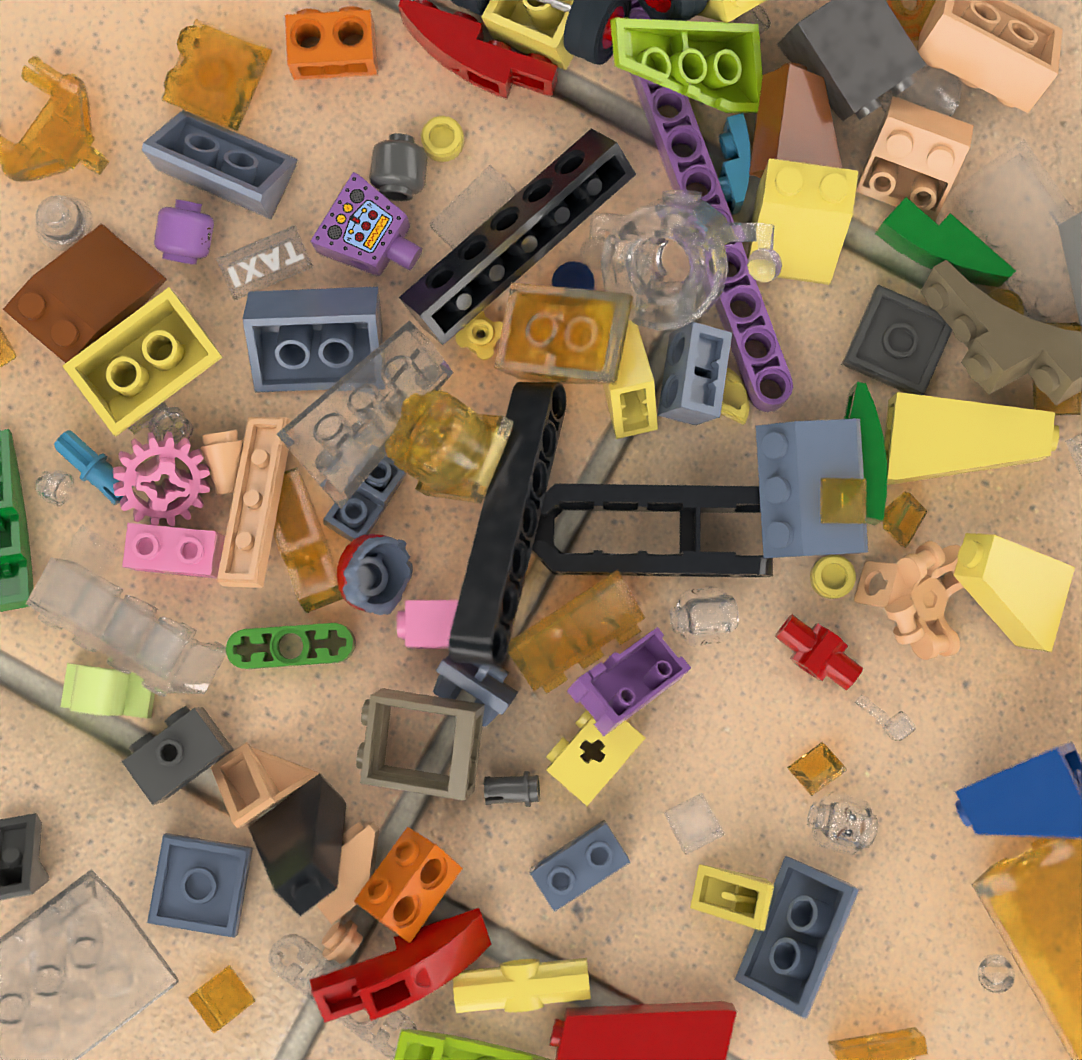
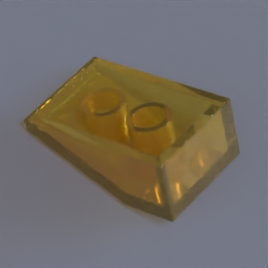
M511 282L494 368L522 380L560 382L561 384H616L633 295Z

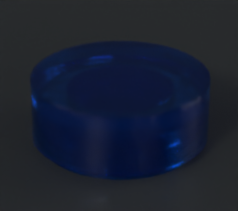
M571 261L560 265L552 277V292L555 298L561 304L569 307L585 304L591 298L594 291L595 281L593 273L586 265L580 262Z

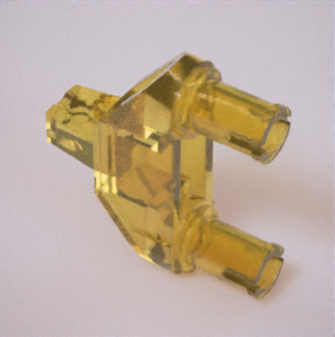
M31 57L27 62L35 67V71L24 65L21 77L24 81L31 83L51 97L19 143L14 144L0 134V165L2 171L11 180L27 182L67 172L70 168L74 170L77 164L80 163L100 175L109 161L101 152L91 146L95 138L92 136L89 99L83 80L74 74L68 73L63 75L43 62L39 57Z

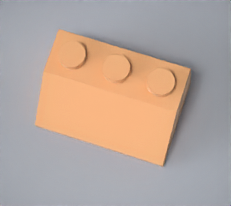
M936 0L920 32L917 51L923 61L929 66L936 69L942 68L958 76L969 87L981 88L996 96L1005 106L1017 107L1029 113L1058 75L1063 29L1008 0Z

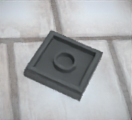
M877 285L841 365L905 393L924 395L952 329L938 312L931 307L881 285Z

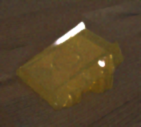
M195 19L193 26H187L179 33L177 48L180 56L175 67L167 72L164 81L165 91L161 100L238 131L273 50L211 23Z

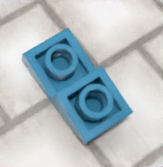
M744 113L727 117L723 133L719 134L722 154L725 159L731 158L730 161L723 162L718 178L731 215L740 213L750 177V141Z

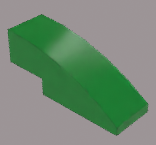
M907 197L882 222L875 233L896 251L931 270L934 266L947 260L973 284L999 288L1016 271L951 213L938 225Z
M857 381L849 390L844 419H860L866 523L877 525L884 520L887 498L885 443L876 406L867 384Z

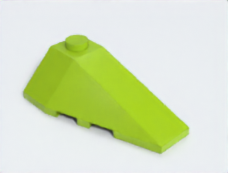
M614 18L610 20L615 67L725 113H758L763 78L759 24Z

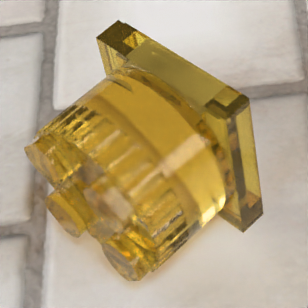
M433 390L432 392H426L424 395L416 392L413 393L402 403V416L397 421L394 434L385 443L387 456L394 461V465L419 480L415 490L425 496L482 503L514 422L505 416L479 414L446 391Z

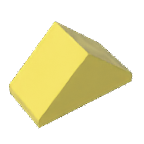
M699 864L690 908L765 931L774 885L766 878Z

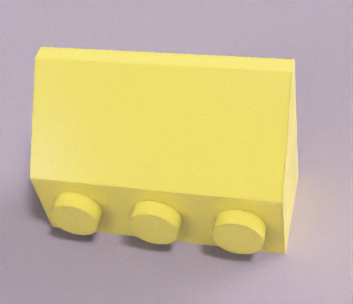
M168 287L62 367L112 434L118 436L223 357L182 300Z

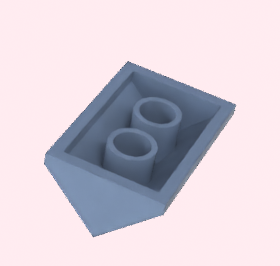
M185 110L179 112L143 142L142 146L143 153L156 170L269 219L272 218L298 160Z
M785 856L774 882L765 931L755 929L735 981L798 1016L807 1019L859 889L846 881Z

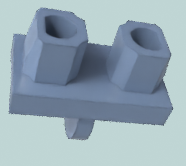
M449 653L436 669V672L440 675L436 681L433 693L442 698L456 700L462 689L477 698L474 703L485 704L482 724L485 727L498 714L503 715L518 694L516 690L504 683L509 672L500 666L454 662Z

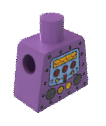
M355 172L351 174L311 239L313 247L320 255L376 276H380L390 260L410 271L422 252L421 247L404 238L410 228L407 215Z

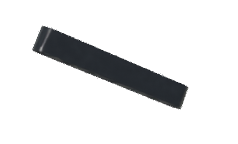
M517 382L512 390L500 436L503 441L491 471L450 631L449 653L454 662L499 666L506 658L566 411V392L560 382Z

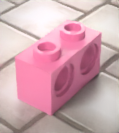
M128 523L122 567L134 571L217 579L225 536L216 531Z
M405 600V611L397 612L398 638L405 640V646L412 649H449V636L458 600Z

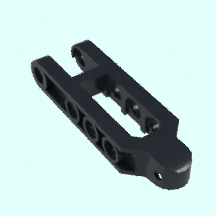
M554 484L545 494L531 552L553 575L773 577V558H763V555L742 556L736 555V552H700L701 512L761 513L759 486ZM562 511L680 512L679 554H648L647 551H638L633 554L603 553V550H594L592 553H562L554 545V519Z

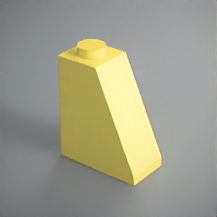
M630 297L616 301L609 300L599 305L587 307L590 334L615 438L620 439L658 430L654 379Z
M965 533L963 544L958 552L954 577L1015 646L1052 652L1075 567L997 535Z

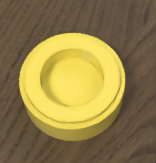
M437 116L430 119L424 125L421 132V142L423 149L431 159L447 162L455 159L461 153L464 146V136L462 128L456 120L447 116Z
M827 555L819 559L813 565L810 572L812 588L818 595L827 599H837L845 596L852 590L856 580L853 565L849 560L840 555Z

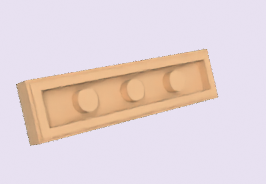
M248 417L217 576V582L222 586L264 587L293 422L287 417Z

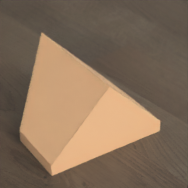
M247 742L211 766L231 821L236 828L249 824L319 774V772L255 749Z

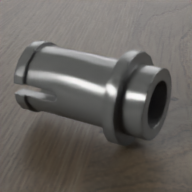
M525 771L524 776L485 777V804L525 802L526 807H531V802L540 801L539 776L530 775L529 771Z

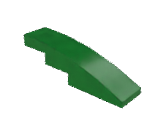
M9 429L0 430V612L35 606L27 518L12 432Z

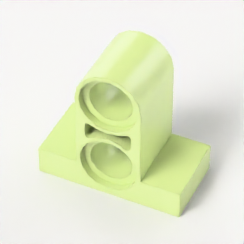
M67 663L60 707L70 708L72 712L151 718L158 675Z

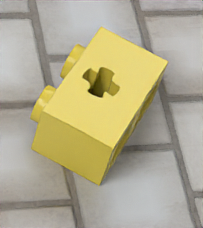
M587 709L575 722L580 731L570 742L562 737L546 756L552 762L546 771L586 806L590 804L645 740V737L626 720L603 737L594 725L596 720ZM599 739L604 744L600 748V751L604 753L602 759L597 761L591 758L588 762L584 761L580 757L585 752L580 748L582 742L587 740L590 743H594Z

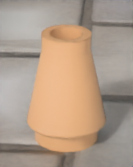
M237 430L202 435L204 446H201L200 449L215 484L217 495L233 493L243 440L239 441Z

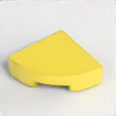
M727 367L721 414L744 425L750 408L747 391L740 377Z

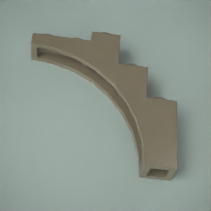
M947 260L932 268L921 290V294L925 297L928 305L937 311L950 326L956 338L968 347L969 350L961 363L967 369L969 376L978 382L988 395L1027 373L1033 378L1037 387L1046 393L1055 405L1082 391V332L1066 330L1030 319L998 303L971 284Z

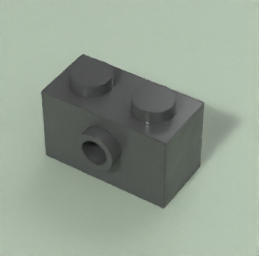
M187 706L182 707L165 720L168 726L165 730L155 737L150 732L129 747L132 754L124 759L122 763L152 805L166 801L234 750L203 707L193 708L192 710H189Z

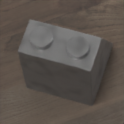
M831 0L798 22L777 43L780 50L791 63L802 64L807 67V71L824 77L829 105L842 121L854 113L861 120L882 106L878 97L889 90L892 91L894 96H897L916 83L917 80L913 74L926 65L886 0Z

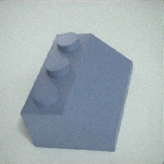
M378 287L248 292L243 325L255 392L383 388V334Z
M860 419L793 421L757 425L756 441L763 558L868 552Z

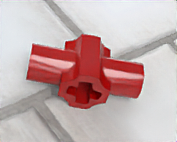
M792 614L786 619L775 635L778 640L794 651L790 659L798 667L819 681H823L827 676L844 690H848L863 671L862 666L844 653L848 645L839 636L819 623L810 628Z

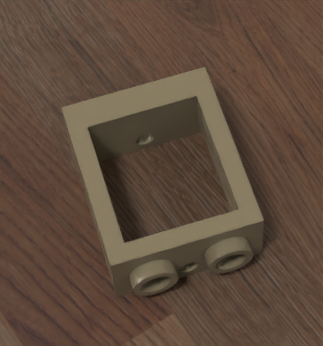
M385 688L371 694L370 699H366L361 715L362 725L367 727L365 743L362 742L360 744L356 758L357 768L362 769L360 783L465 801L475 790L485 704ZM391 706L457 717L450 776L384 765Z

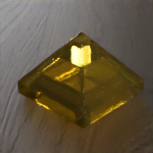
M821 478L820 523L866 524V479Z
M904 491L885 507L883 529L900 546L906 548L925 518L927 510L911 493Z
M823 742L787 767L811 796L828 787L847 771L844 764Z

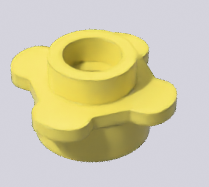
M481 311L466 324L463 330L456 333V343L461 348L468 347L470 351L477 354L479 359L488 360L493 357L498 340L506 336V327L501 321L494 322L485 317L484 311ZM479 331L485 332L483 338L477 337Z

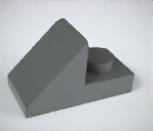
M36 813L0 819V900L33 895L49 881V875L39 861L42 822Z

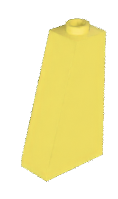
M897 392L888 400L884 435L887 458V485L1039 462L1051 456V451H1055L1058 445L1059 426L1054 425L1055 412Z

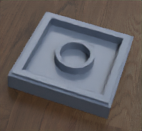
M170 833L163 834L147 923L235 938L238 935L253 847Z

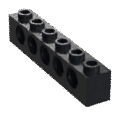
M591 128L405 291L399 299L421 327L444 345L629 182L636 173L618 143Z

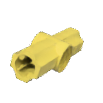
M587 958L541 963L538 959H519L501 963L500 967L464 970L453 978L456 1013L504 1008L506 1012H526L543 1008L544 1004L565 1003L591 999Z

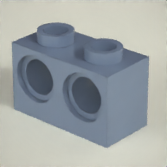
M696 322L670 332L657 416L695 426L720 417L732 332Z
M603 820L532 866L530 874L555 912L629 864L630 860L606 821Z

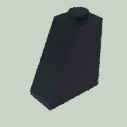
M321 773L248 827L274 892L300 917L338 887L346 802Z

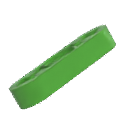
M338 623L242 629L232 634L228 639L226 654L234 666L242 669L340 663L347 660L353 654L356 642L352 631ZM335 630L338 637L346 638V646L339 648L338 655L332 656V650L328 648H315L317 658H310L312 652V641L308 634L310 631H316L314 640H328L331 638V631ZM290 633L297 634L303 642L301 654L294 659L285 658L279 650L281 639ZM272 634L270 652L274 659L273 661H267L268 652L251 654V661L246 662L244 655L237 654V646L244 645L245 637H249L252 644L260 645L268 644L265 635Z

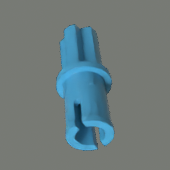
M70 430L61 434L54 443L56 451L81 472L80 479L82 481L88 480L113 505L120 503L123 496H115L113 484L119 482V480L113 478V466L106 461L107 456L104 453L100 455L95 453Z

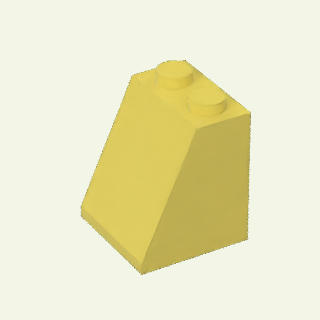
M769 158L756 190L747 253L753 274L830 285L853 215L858 171Z

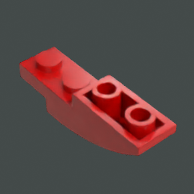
M428 0L399 1L398 6L402 23L414 39L433 58L463 80L505 99L508 98L512 84L550 97L553 96L558 82V66L553 65L547 57L536 53H530L526 56L514 52L510 46L497 40H489L488 43L483 42L482 23H479L475 17L468 13L456 11L454 14L439 10L435 4Z
M480 908L421 927L410 943L399 935L395 936L396 950L310 979L311 993L324 1022L326 1023L366 1009L371 1021L376 1020L422 999L455 978L476 961L492 944Z

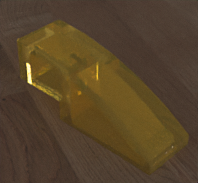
M298 467L284 472L273 535L280 556L286 564L297 601L304 611L308 613L344 598L338 588L335 561Z

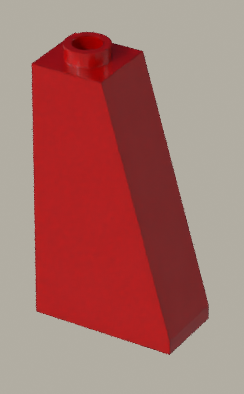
M725 1001L566 1008L564 1020L555 1018L549 1046L557 1047L556 1060H726L737 1011L732 1003Z

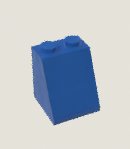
M1073 742L1053 748L955 791L959 799L955 802L957 813L966 827L972 826L975 835L1082 838V760Z

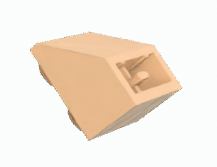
M892 96L857 184L856 192L896 207L907 197L927 216L936 221L971 147L974 125Z

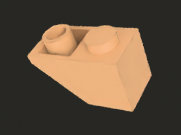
M359 821L343 834L338 887L334 892L316 904L331 925L357 905L354 902L355 898L374 873L380 829L375 822L364 828Z

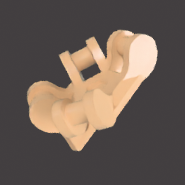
M927 541L916 549L915 554L905 555L897 564L866 561L862 569L854 601L862 605L885 608L888 618L897 623L893 630L896 641L900 644H910L913 652L923 660L935 659L938 655L944 657L953 656L960 649L959 636L948 625L944 617L948 598L954 592L964 588L954 577L960 546L950 545L941 548L937 543ZM881 573L883 580L888 581L886 589H880L878 593L871 596L869 592L871 579L876 574ZM947 573L942 580L939 578V576Z

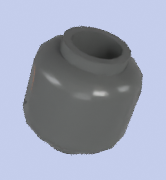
M391 134L389 135V140L377 143L372 151L370 183L389 200H412L413 195L420 193L425 185L428 155L421 146L414 143L415 139L410 135Z

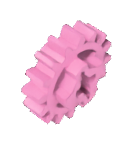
M153 432L148 433L147 444L142 445L138 440L133 439L131 443L134 452L129 454L120 451L118 454L119 460L124 467H113V478L119 480V482L113 484L115 496H123L120 500V506L123 511L134 507V521L139 522L146 515L149 516L151 525L157 526L160 518H166L169 526L173 527L175 526L176 515L181 514L183 518L189 520L191 519L189 511L191 505L198 508L203 507V500L198 493L210 491L208 481L202 479L210 475L207 464H199L203 459L202 452L199 449L189 452L191 446L189 439L184 437L178 444H175L172 432H167L163 441H157ZM151 456H154L153 458H151V459L148 460L147 462L141 463V462L144 461L145 459H147V458H149V457H151ZM175 457L182 460L188 466L191 474L186 473L184 469L177 468ZM161 474L168 475L169 479H164L162 485H155L154 481H159ZM132 486H136V490L145 491L148 495V502L141 499L135 493Z

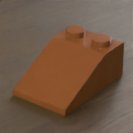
M100 224L34 274L3 310L63 362L67 363L144 306L167 279L103 224Z

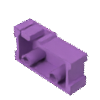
M658 627L622 653L614 652L604 663L600 662L583 674L567 690L576 703L580 701L596 720L594 725L603 737L679 681L691 669L682 656L678 658L662 639L664 634Z

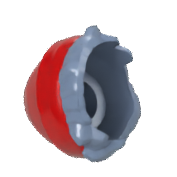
M364 534L355 538L346 546L338 562L336 577L339 591L349 605L355 609L377 615L391 614L402 599V594L413 572L412 563L409 561L410 555L405 549L406 542L381 534Z

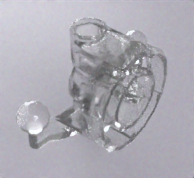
M689 190L663 191L662 198H658L628 215L592 213L590 215V237L584 241L580 249L581 260L587 267L595 270L601 269L604 289L615 308L634 324L657 331L682 328L687 324L696 322L699 317L709 312L723 293L728 273L725 248L727 243L758 242V249L752 252L747 263L748 272L756 281L762 283L771 282L778 277L782 269L781 257L773 250L775 225L728 222L724 215L702 200L701 192ZM605 231L611 232L607 238H605ZM666 238L674 240L683 247L689 258V274L682 282H665L664 276L667 275V271L662 262V253L665 246L669 243V240H666Z

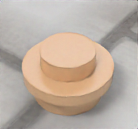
M352 920L347 921L343 925L337 922L329 929L322 940V944L325 946L322 956L326 960L331 961L334 959L337 963L343 964L354 954L363 939V935L357 931V924Z

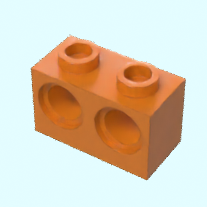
M357 6L342 7L337 12L302 9L296 14L285 15L287 65L294 80L378 75L375 24L371 9L363 10ZM352 34H358L363 37L355 45L343 43L344 39ZM309 37L320 38L319 43L312 48L301 47L302 42Z
M407 826L357 895L354 902L384 926L410 943L463 868L435 843Z

